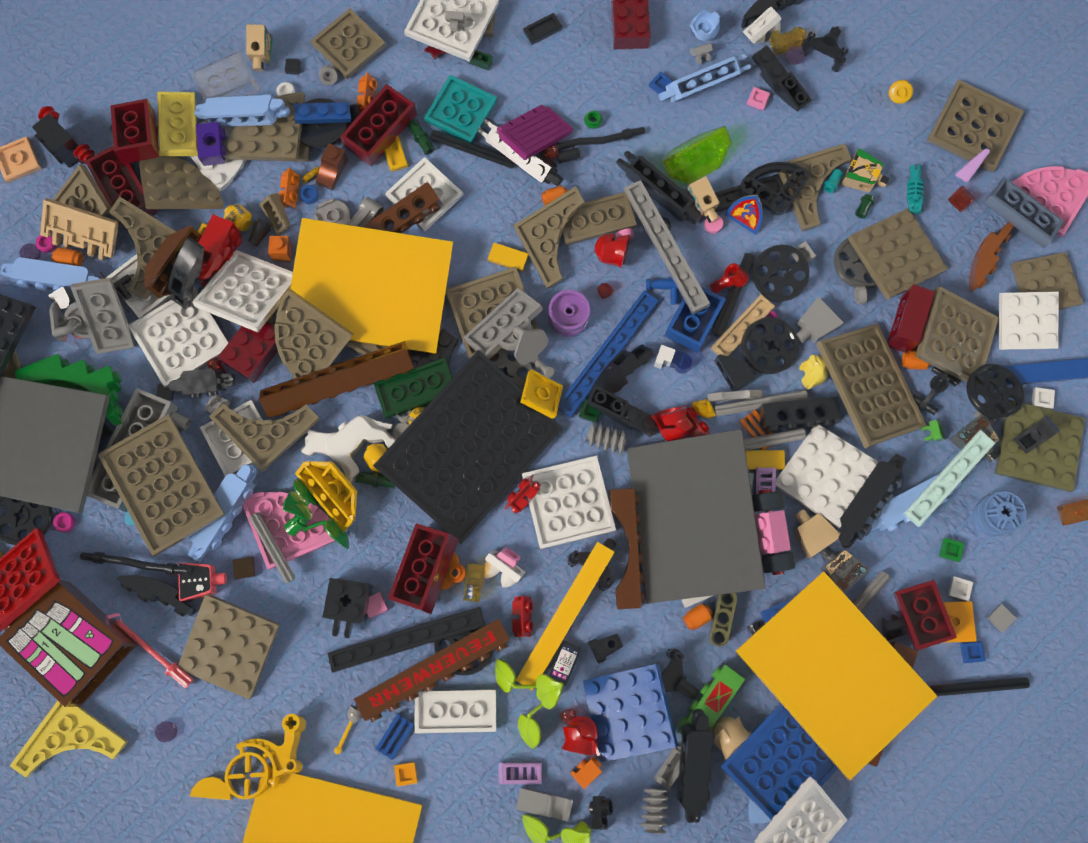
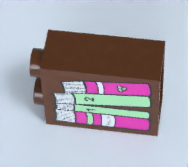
M60 580L38 601L25 610L23 614L11 622L7 628L3 629L5 632L0 636V646L64 707H81L137 645L131 637L115 625L71 582Z

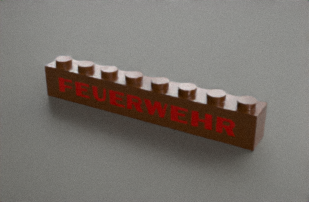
M498 618L354 698V701L364 721L371 720V722H375L383 717L381 713L387 710L392 712L400 708L399 703L407 699L410 702L418 698V693L425 689L428 692L437 687L436 683L443 679L446 682L455 677L454 673L461 669L464 672L473 667L472 663L479 659L482 662L491 657L490 653L497 649L500 652L509 647L507 643L510 642V639Z

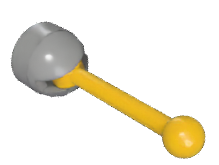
M350 705L347 716L350 721L339 745L334 749L336 754L342 753V746L352 724L362 719V715L356 706Z

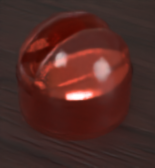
M553 144L543 150L545 156L549 159H555L559 153L557 144Z
M602 283L598 286L597 292L601 299H606L613 294L614 290L608 283Z
M572 708L562 711L560 717L562 722L568 725V721L577 717L575 709Z

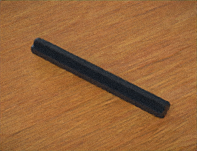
M436 130L431 132L430 138L432 141L511 169L515 166V163L504 154Z
M745 253L740 263V267L747 274L755 259V256L751 253ZM734 285L730 288L712 331L715 336L721 337L724 334L743 286L736 287Z
M1027 677L932 685L929 687L937 696L1025 689L1029 688L1030 684Z

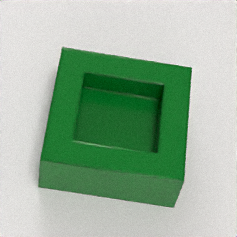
M943 538L939 557L957 563L961 562L964 543Z

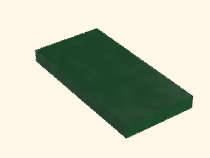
M446 357L411 369L405 374L400 373L392 376L390 379L374 382L385 419L427 405L453 378Z

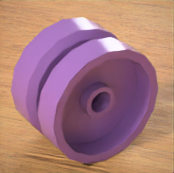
M563 290L551 299L548 307L549 324L557 334L564 337H574L582 333L588 325L590 305L583 294L574 290Z

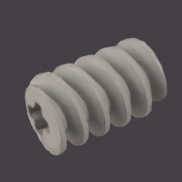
M592 422L586 442L589 440L590 447L596 442L597 449L604 445V451L611 447L612 453L619 449V455H622L627 437H625V431L623 430L619 435L616 428L610 433L609 426L603 431L602 424L596 429L595 422Z
M658 788L644 789V792L648 793L649 796L643 798L644 801L648 802V805L642 806V809L648 812L641 815L647 821L640 823V826L646 828L645 832L666 834V831L660 827L667 825V822L661 818L668 817V814L662 810L669 807L668 804L663 802L669 800V796L664 794L669 792V790Z

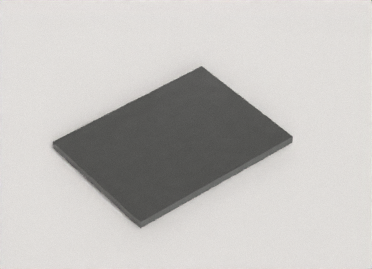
M1 377L0 496L83 513L110 396Z
M739 429L627 448L631 484L635 493H638L639 504L635 505L636 513L639 512L640 524H637V530L641 534V544L639 545L640 552H642V568L647 604L766 589L743 430Z

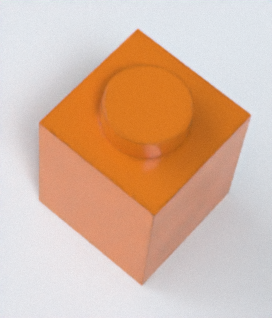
M269 236L268 254L273 261L292 262L293 244L288 236Z

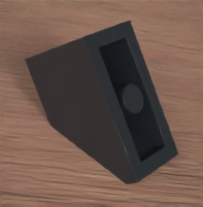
M721 354L714 360L732 391H738L753 383L756 379L755 370L746 361Z

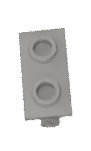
M679 746L672 748L669 756L654 777L655 781L669 791L679 777L681 751Z

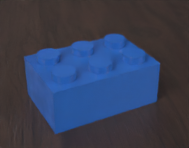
M703 287L701 288L710 302V306L692 314L683 298L664 337L696 353L699 352L726 300Z

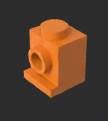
M594 756L588 760L584 758L576 766L578 770L575 772L572 769L570 774L585 789L602 773L599 768L601 764Z

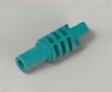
M914 164L909 167L910 180L907 182V204L910 213L921 214L924 200V182L921 179L922 166L917 164L915 170Z

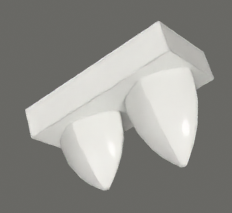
M770 6L743 33L753 44H762L765 42L768 31L780 33V20L782 18Z
M494 549L485 558L484 579L494 577L501 571L502 587H510L517 583L526 572L517 565L512 568L497 558L499 552Z

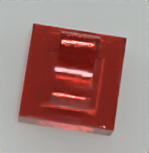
M961 186L948 201L961 213L976 198L964 186Z

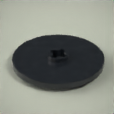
M317 98V99L309 100V101H307V102H305V103H336V102H334V101H332V100H330V99ZM347 122L321 123V125H317L319 123L302 124L300 142L312 148H325L328 143L333 145L341 139L340 136L347 129Z

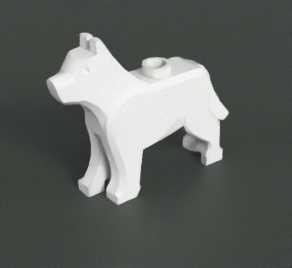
M365 415L356 416L349 423L347 421L342 423L338 427L339 431L336 433H321L308 430V435L305 437V446L301 452L307 456H312L316 453L329 456L343 468L346 478L352 484L356 480V475L360 473L352 457L366 442L372 444L385 442L389 448L396 439L387 432L392 430V424L382 423Z

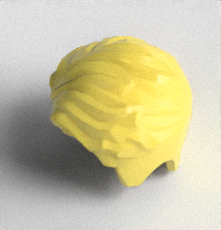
M811 355L807 361H804L799 366V369L805 372L802 384L807 389L824 383L829 376L824 360L818 355Z

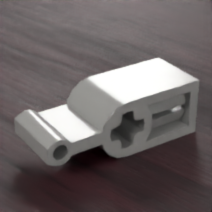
M521 787L516 810L569 821L573 800Z

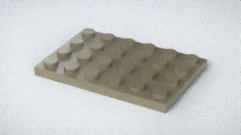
M878 324L816 343L865 449L927 426Z
M169 414L98 454L146 546L154 557L225 516L223 509Z

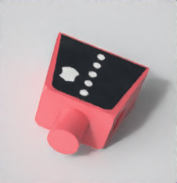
M178 563V566L191 567L190 575L179 574V601L190 602L201 599L208 593L215 595L217 593L216 585L227 584L226 573H216L215 566Z

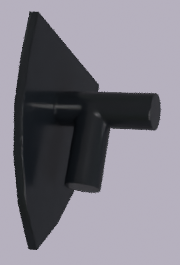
M100 272L102 279H105V276ZM128 274L113 283L115 289L119 290L125 300L132 297L131 293L124 286L132 281ZM118 295L121 305L128 313H130V311Z

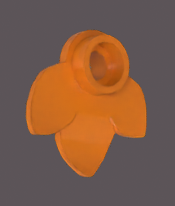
M455 553L451 559L441 590L451 588L454 583H460L466 577V569L459 563V557ZM458 570V575L454 577L453 572Z

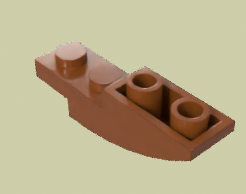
M1009 222L999 230L997 235L991 231L980 244L971 265L970 291L973 292L978 287L981 289L988 281L986 279L988 273L991 275L998 267L996 263L1000 258L996 255L1002 249L1000 244L1007 242L1012 235L1010 231L1014 227Z

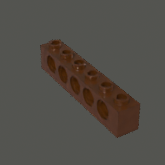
M427 181L365 224L363 228L402 234L413 225L423 222L430 213H436L443 203ZM420 202H425L424 207L417 208ZM404 213H410L408 218L402 219ZM390 223H394V227L387 230V226Z

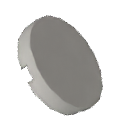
M329 199L320 203L314 214V220L348 225L352 218L348 206L336 199Z

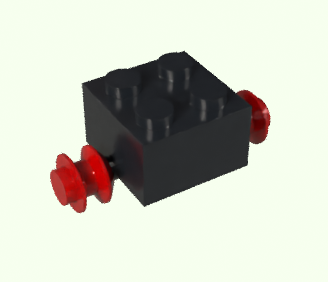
M52 106L42 107L38 113L40 121L32 126L36 132L34 136L61 165L65 163L70 168L77 161L81 164H86L85 160L95 156V151L90 149L88 144L78 145L58 123L60 115Z

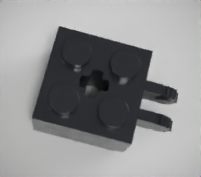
M335 578L329 579L322 618L334 620L333 636H338L341 621L346 622L345 638H350L353 623L366 624L368 604L373 585ZM348 597L351 599V604L346 606L344 601Z

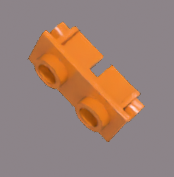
M366 72V76H361V79H359L358 93H363V95H357V104L360 105L361 112L374 99L377 89V80L368 72Z
M287 168V171H283V174H281L280 188L285 190L279 191V195L284 208L289 205L296 209L300 175L290 168Z

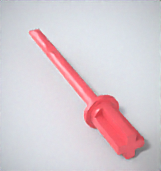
M119 619L115 621V625L167 668L165 672L167 676L173 677L185 689L193 683V678L178 667V662L169 663Z

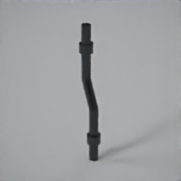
M644 127L632 130L628 128L620 133L604 137L576 138L561 143L557 142L541 151V153L547 154L552 152L554 154L573 146L606 144L622 139L625 141L632 139L634 136L645 134Z
M82 552L80 554L81 560L92 561L95 564H121L145 570L165 572L168 575H190L191 567L178 566L176 563H151L127 557L106 555L103 552Z

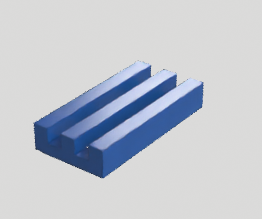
M397 713L375 749L393 760L415 724ZM400 719L402 721L401 724L397 728L396 732L392 736L386 748H382L383 744L385 743L388 736L390 735L393 728ZM408 724V728L393 752H388L404 725Z

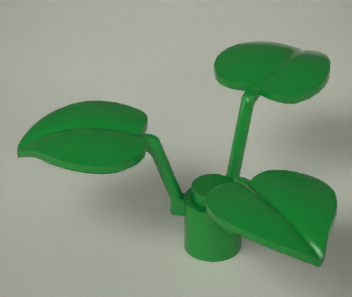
M299 478L295 479L293 485L296 492H290L283 504V511L295 515L284 524L286 532L291 536H296L302 530L306 532L314 527L324 525L325 531L331 538L346 549H349L347 532L343 533L332 518L307 526L308 521L312 519V512L308 505L312 503L316 506L319 502Z

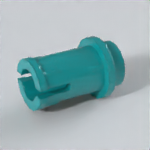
M834 169L828 181L824 183V190L831 194L836 192L844 173L841 170Z

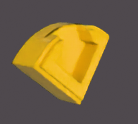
M708 399L695 401L691 404L694 410L704 418L716 416Z

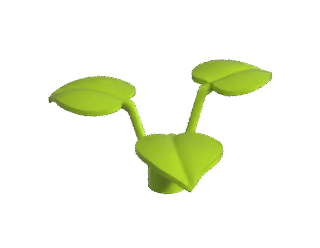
M497 659L495 663V678L503 692H511L512 687L514 689L537 688L536 695L542 703L529 712L528 716L521 714L518 719L520 736L530 748L535 750L540 743L541 731L532 715L543 706L547 709L554 708L560 698L564 684L546 674H541L537 677L536 684L517 685L514 683L516 675L511 666L502 659Z
M528 814L522 815L525 831L534 843H547V840L551 841L558 837H561L563 843H591V829L583 821H580L574 828L566 827L560 833L550 836L548 835L549 830L542 821Z

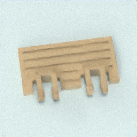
M46 198L43 200L40 235L45 237L52 235V244L57 246L60 244L63 234V248L68 249L71 245L84 249L87 247L88 242L87 254L90 257L95 255L97 246H99L98 258L103 261L106 257L112 258L115 255L119 221Z

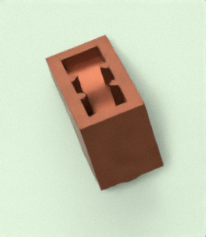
M328 143L321 157L319 173L315 180L316 184L330 190L334 189L349 160L344 149Z

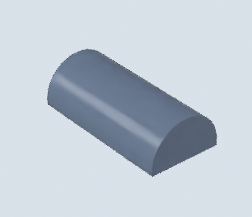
M1005 177L1000 180L983 201V204L1042 248H1045L1052 242L1064 223L1061 218Z

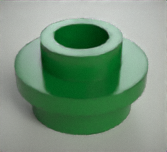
M590 111L585 115L584 123L588 128L596 129L602 123V116L597 111Z

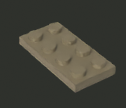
M623 192L586 202L584 206L573 214L563 229L562 235L565 245L598 238L605 234L617 233L623 229L636 228L637 223L627 195Z

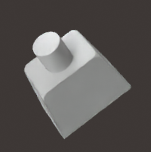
M818 297L797 323V326L801 329L796 333L797 339L803 343L809 338L813 343H816L838 330L844 322Z

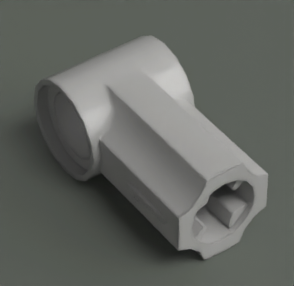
M366 197L361 202L359 211L348 222V225L363 227L383 213L384 208L370 197Z

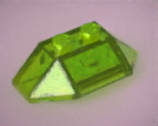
M726 126L700 133L670 150L662 159L668 177L691 184L720 168L728 148L732 144Z

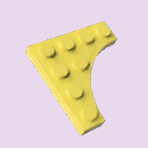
M57 701L11 763L10 767L27 778L47 759L72 749H89L102 753L111 759H116L128 741L83 708L64 707Z

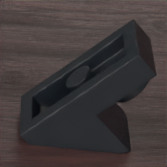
M1046 415L1036 423L1031 424L1013 440L1027 454L1060 430Z

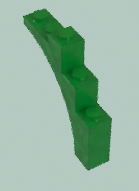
M59 354L15 370L16 379L110 396L106 417L114 426L122 424L121 415H123V412L117 404V400H119L117 392L122 390L120 385L122 378L120 373L114 371L110 365L95 371L92 365L89 366L84 359L70 365L67 359H63Z

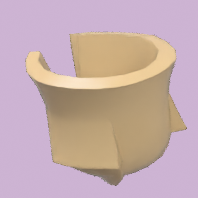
M729 716L722 717L713 726L715 734L714 744L721 750L725 760L752 734V732L744 728L739 717L737 719Z

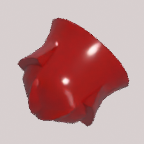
M615 234L602 235L597 240L594 248L599 261L603 264L614 265L622 269L627 256L630 234L618 236L615 241Z
M687 407L670 408L651 415L659 427L660 434L667 441L685 439L690 429L694 426L687 418Z
M578 716L571 719L567 727L563 726L565 740L561 749L583 755L593 756V754L600 756L596 740L598 732L592 719L586 716Z

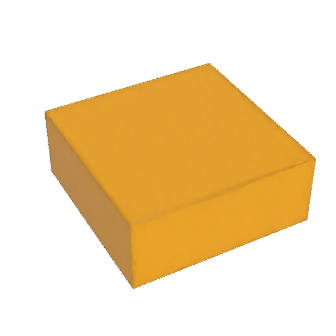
M415 762L394 765L397 787L418 783Z

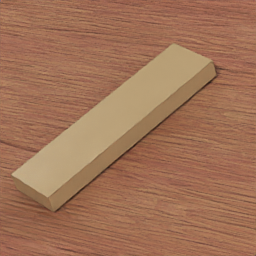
M761 294L714 343L711 350L717 355L721 354L729 357L741 344L743 334L748 326L761 318H765L775 308V305Z

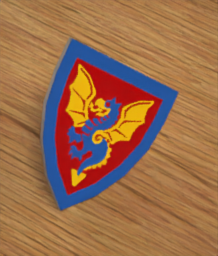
M748 195L736 200L730 206L725 216L755 235L763 222V209L758 195Z

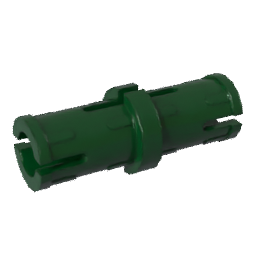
M413 119L414 123L410 120L407 126L413 133L415 142L419 143L425 155L431 154L435 148L428 139L427 132L423 131L417 119Z
M359 471L360 473L356 476V483L370 484L373 487L395 488V485L379 472L368 473Z

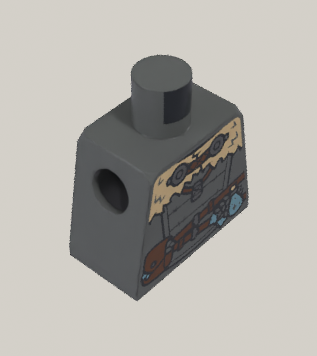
M983 414L976 417L949 439L959 449H962L979 430H982L995 444L1000 441ZM991 448L984 457L991 463L999 455Z
M827 546L820 552L827 561L820 568L821 571H824L843 593L870 571L868 567L846 549L836 554L830 546Z

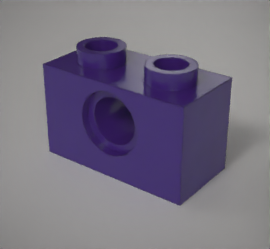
M218 122L196 124L198 158L202 165L225 164L224 156H227L225 152L226 145H224V140L226 139L225 129L221 128Z

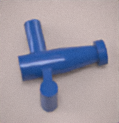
M672 276L667 279L651 281L646 279V290H650V288L671 290V305L678 304V287Z

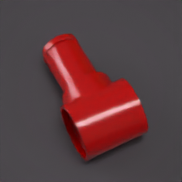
M732 263L725 269L723 277L710 283V288L713 293L717 294L726 287L734 285L742 287L747 283L749 277L738 264Z

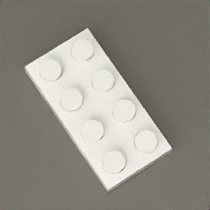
M496 690L421 691L418 693L419 697L415 699V733L496 732Z

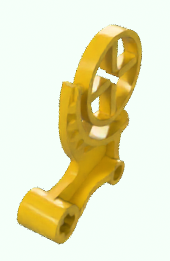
M288 714L284 717L282 727L285 730L284 743L281 746H277L264 739H250L236 744L240 754L230 761L225 772L226 787L234 797L254 799L267 789L269 783L272 788H277L281 776L291 772L299 773L302 770L303 764L301 761L296 760V753L301 733L306 728L304 717L296 714ZM297 721L296 726L293 725L292 727V722ZM257 747L265 753L262 756L253 752H245V748ZM252 756H255L263 763L265 772L251 773L250 777H265L264 783L256 793L251 795V780L245 779L244 796L240 795L234 790L231 779L246 778V774H231L232 769L241 758L245 757V772L250 773ZM268 757L273 767V778H271L270 765L266 760Z

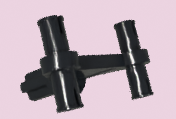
M839 26L832 27L824 37L815 38L816 34L809 32L807 38L802 42L800 55L802 56L803 54V57L807 56L808 51L813 48L833 58L834 65L831 69L834 71L836 68L835 72H838L839 68L844 65L848 53L847 48L846 50L845 47L839 48L838 37L841 34Z
M935 366L931 371L937 376L931 379L930 388L932 390L925 400L915 393L912 395L916 404L919 405V409L922 411L925 409L933 416L939 410L928 403L934 394L944 392L948 387V382L955 387L960 381Z
M610 538L606 539L603 543L604 546L612 551L616 547V543ZM575 550L568 556V566L574 567L578 563L583 566L591 552H578V550ZM608 564L599 578V589L602 588L601 591H605L612 586L613 577L610 575Z
M668 649L667 651L669 652H666V655L669 657L670 662L661 675L665 693L681 691L689 698L694 699L698 696L699 690L686 681L687 677L684 676L682 658L684 659L683 653L678 649Z

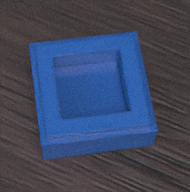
M660 72L649 83V87L660 94L667 91L665 86L673 82V80Z
M982 641L960 643L963 663L985 661Z

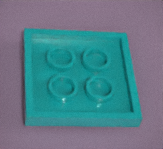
M449 75L426 113L424 121L455 137L473 143L479 133V127L484 125V118H488L497 103V97L453 75Z

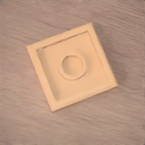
M28 136L0 147V170L7 183L42 169Z

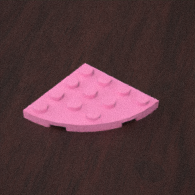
M1063 166L1035 169L1023 174V176L1012 182L1064 221L1056 234L1059 237L1065 234L1088 196V172L1079 169L1076 171L1065 169Z
M254 493L243 504L268 570L276 568V565L250 520V516L258 512L262 516L287 562L336 542L327 534L324 525L314 527L306 532L302 530L296 536H291L286 532L284 524L295 516L292 513L283 511V504L289 493ZM312 503L308 505L312 512V519L308 521L307 526L330 519L317 506Z

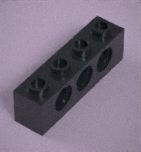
M838 397L764 403L758 408L761 429H768V432H777L781 428H786L787 431L802 426H805V429L816 428L817 424L831 427L835 426V423L841 419ZM815 410L821 413V417L815 414ZM796 412H800L803 415V419H799ZM778 413L784 416V421H781L778 418Z

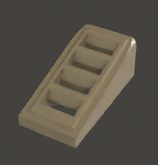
M278 193L268 195L259 205L277 235L280 236L290 227V223L280 195Z

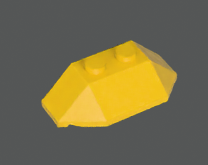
M333 461L303 462L296 471V476L344 533L355 521L357 490Z

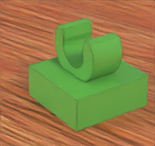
M930 421V426L922 428V431H931V435L924 438L926 441H932L933 439L937 442L946 440L941 421Z

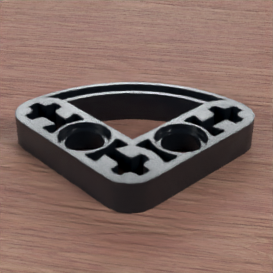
M767 163L755 168L744 177L740 185V191L743 195L748 196L754 195V191L759 188L756 193L758 197L762 192H766L769 195L767 200L760 199L762 207L775 215H783L807 184L809 173L803 167L793 163ZM781 172L791 174L778 193L756 180L769 173ZM803 175V179H800V181L796 185L795 182L797 180V177ZM749 183L752 184V187L748 190L745 188ZM793 188L795 194L789 196L785 193V189ZM784 199L782 208L777 209L776 206Z

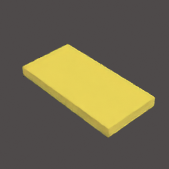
M157 92L159 155L198 156L196 115L194 114L196 110L195 92Z

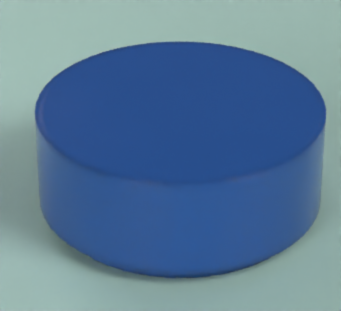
M305 185L300 190V198L305 204H314L319 198V193L313 185Z

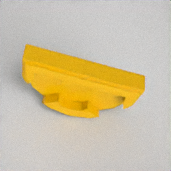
M215 776L206 777L198 781L192 788L189 796L232 800V794L228 791L224 780Z

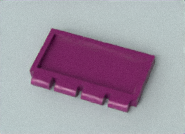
M539 105L508 123L497 127V132L503 142L523 160H527L571 135L573 128L552 109Z

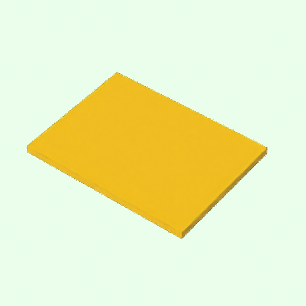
M302 218L290 289L351 331L353 336L349 341L386 347L405 341L408 350L436 354L453 242Z
M824 571L736 650V653L848 780H851L937 697L931 688Z
M270 767L271 778H273V767ZM291 772L280 777L277 788H272L269 783L267 789L255 798L243 843H413L423 805ZM265 777L260 778L257 791L263 785Z

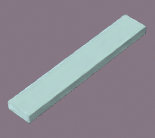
M979 430L903 514L917 527H920L993 447L995 442L982 430Z

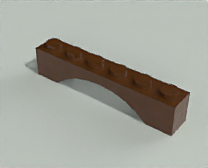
M634 488L613 489L609 491L610 508L621 523L628 543L626 570L620 583L615 588L616 609L642 608L641 604H645L644 592L640 590V584H643V572H639V564H642V552H638V544H641V534L637 532V524H640L639 512L636 513L635 505L639 504L638 493H635Z

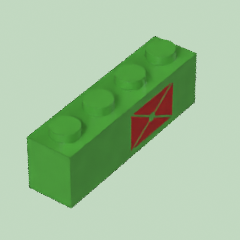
M726 665L717 666L711 674L714 678L709 684L706 682L700 690L702 695L698 701L694 699L689 706L690 713L687 717L683 716L678 722L677 726L679 729L677 732L682 735V727L686 723H691L692 713L698 708H701L708 716L709 727L712 729L745 679Z

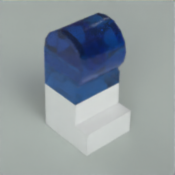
M661 345L654 367L661 369L662 365L675 368L679 373H686L692 365V358L686 353Z

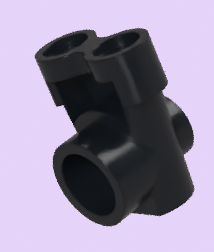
M617 633L600 640L595 638L588 642L598 664L606 661L607 656L623 647ZM613 640L615 647H608V641Z
M593 796V801L589 803L590 814H593L592 829L608 830L607 816L613 814L612 799L605 798L604 796Z

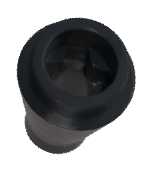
M258 218L257 221H254L248 242L258 247L259 243L271 231L272 225Z

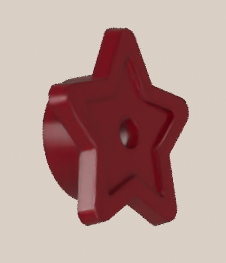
M432 46L424 49V52L430 53L434 60L443 54H447V52L434 49Z

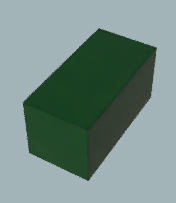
M475 50L468 64L489 71L493 57L492 55Z

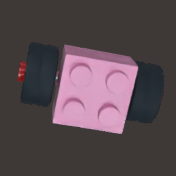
M770 489L761 490L759 494L752 495L755 512L763 511L761 514H755L761 554L770 553L769 555L761 556L764 573H772V575L784 574L786 570L795 568L793 552L779 553L791 550L784 510L772 512V509L785 507L784 495L782 491L771 492Z

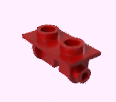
M683 405L682 407H687V418L694 425L689 431L690 436L710 435L708 432L710 428L704 421H700L697 418L698 413L694 408Z
M533 474L528 479L524 478L518 485L520 489L516 493L514 491L510 493L506 499L508 503L505 509L511 506V510L514 513L521 512L529 503V500L524 496L526 495L532 500L540 491L541 484L538 481H532Z
M514 597V601H512V615H519V619H512V633H514V637H531V632L533 631V622L531 621L533 603L531 597Z

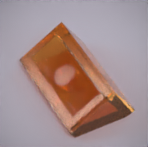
M1088 499L1057 507L1063 526L1088 520Z

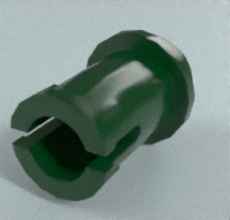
M870 194L862 196L855 215L858 218L865 219L870 207L875 204V198Z

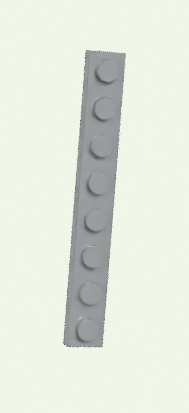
M639 180L625 187V194L692 314L709 307L710 302L642 181Z

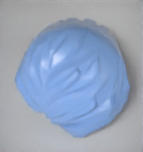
M702 10L700 14L693 18L689 27L699 40H712L719 32L720 15L716 11L709 13L706 10Z

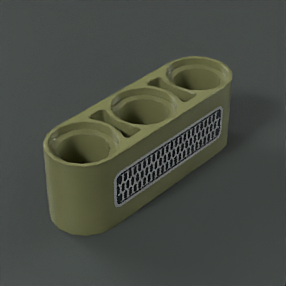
M729 593L731 596L730 604L723 602V594L716 597L708 634V641L714 647L724 646L729 640L737 603L736 593ZM719 613H724L727 616L725 624L719 622ZM716 632L721 633L723 636L721 643L714 641V634Z

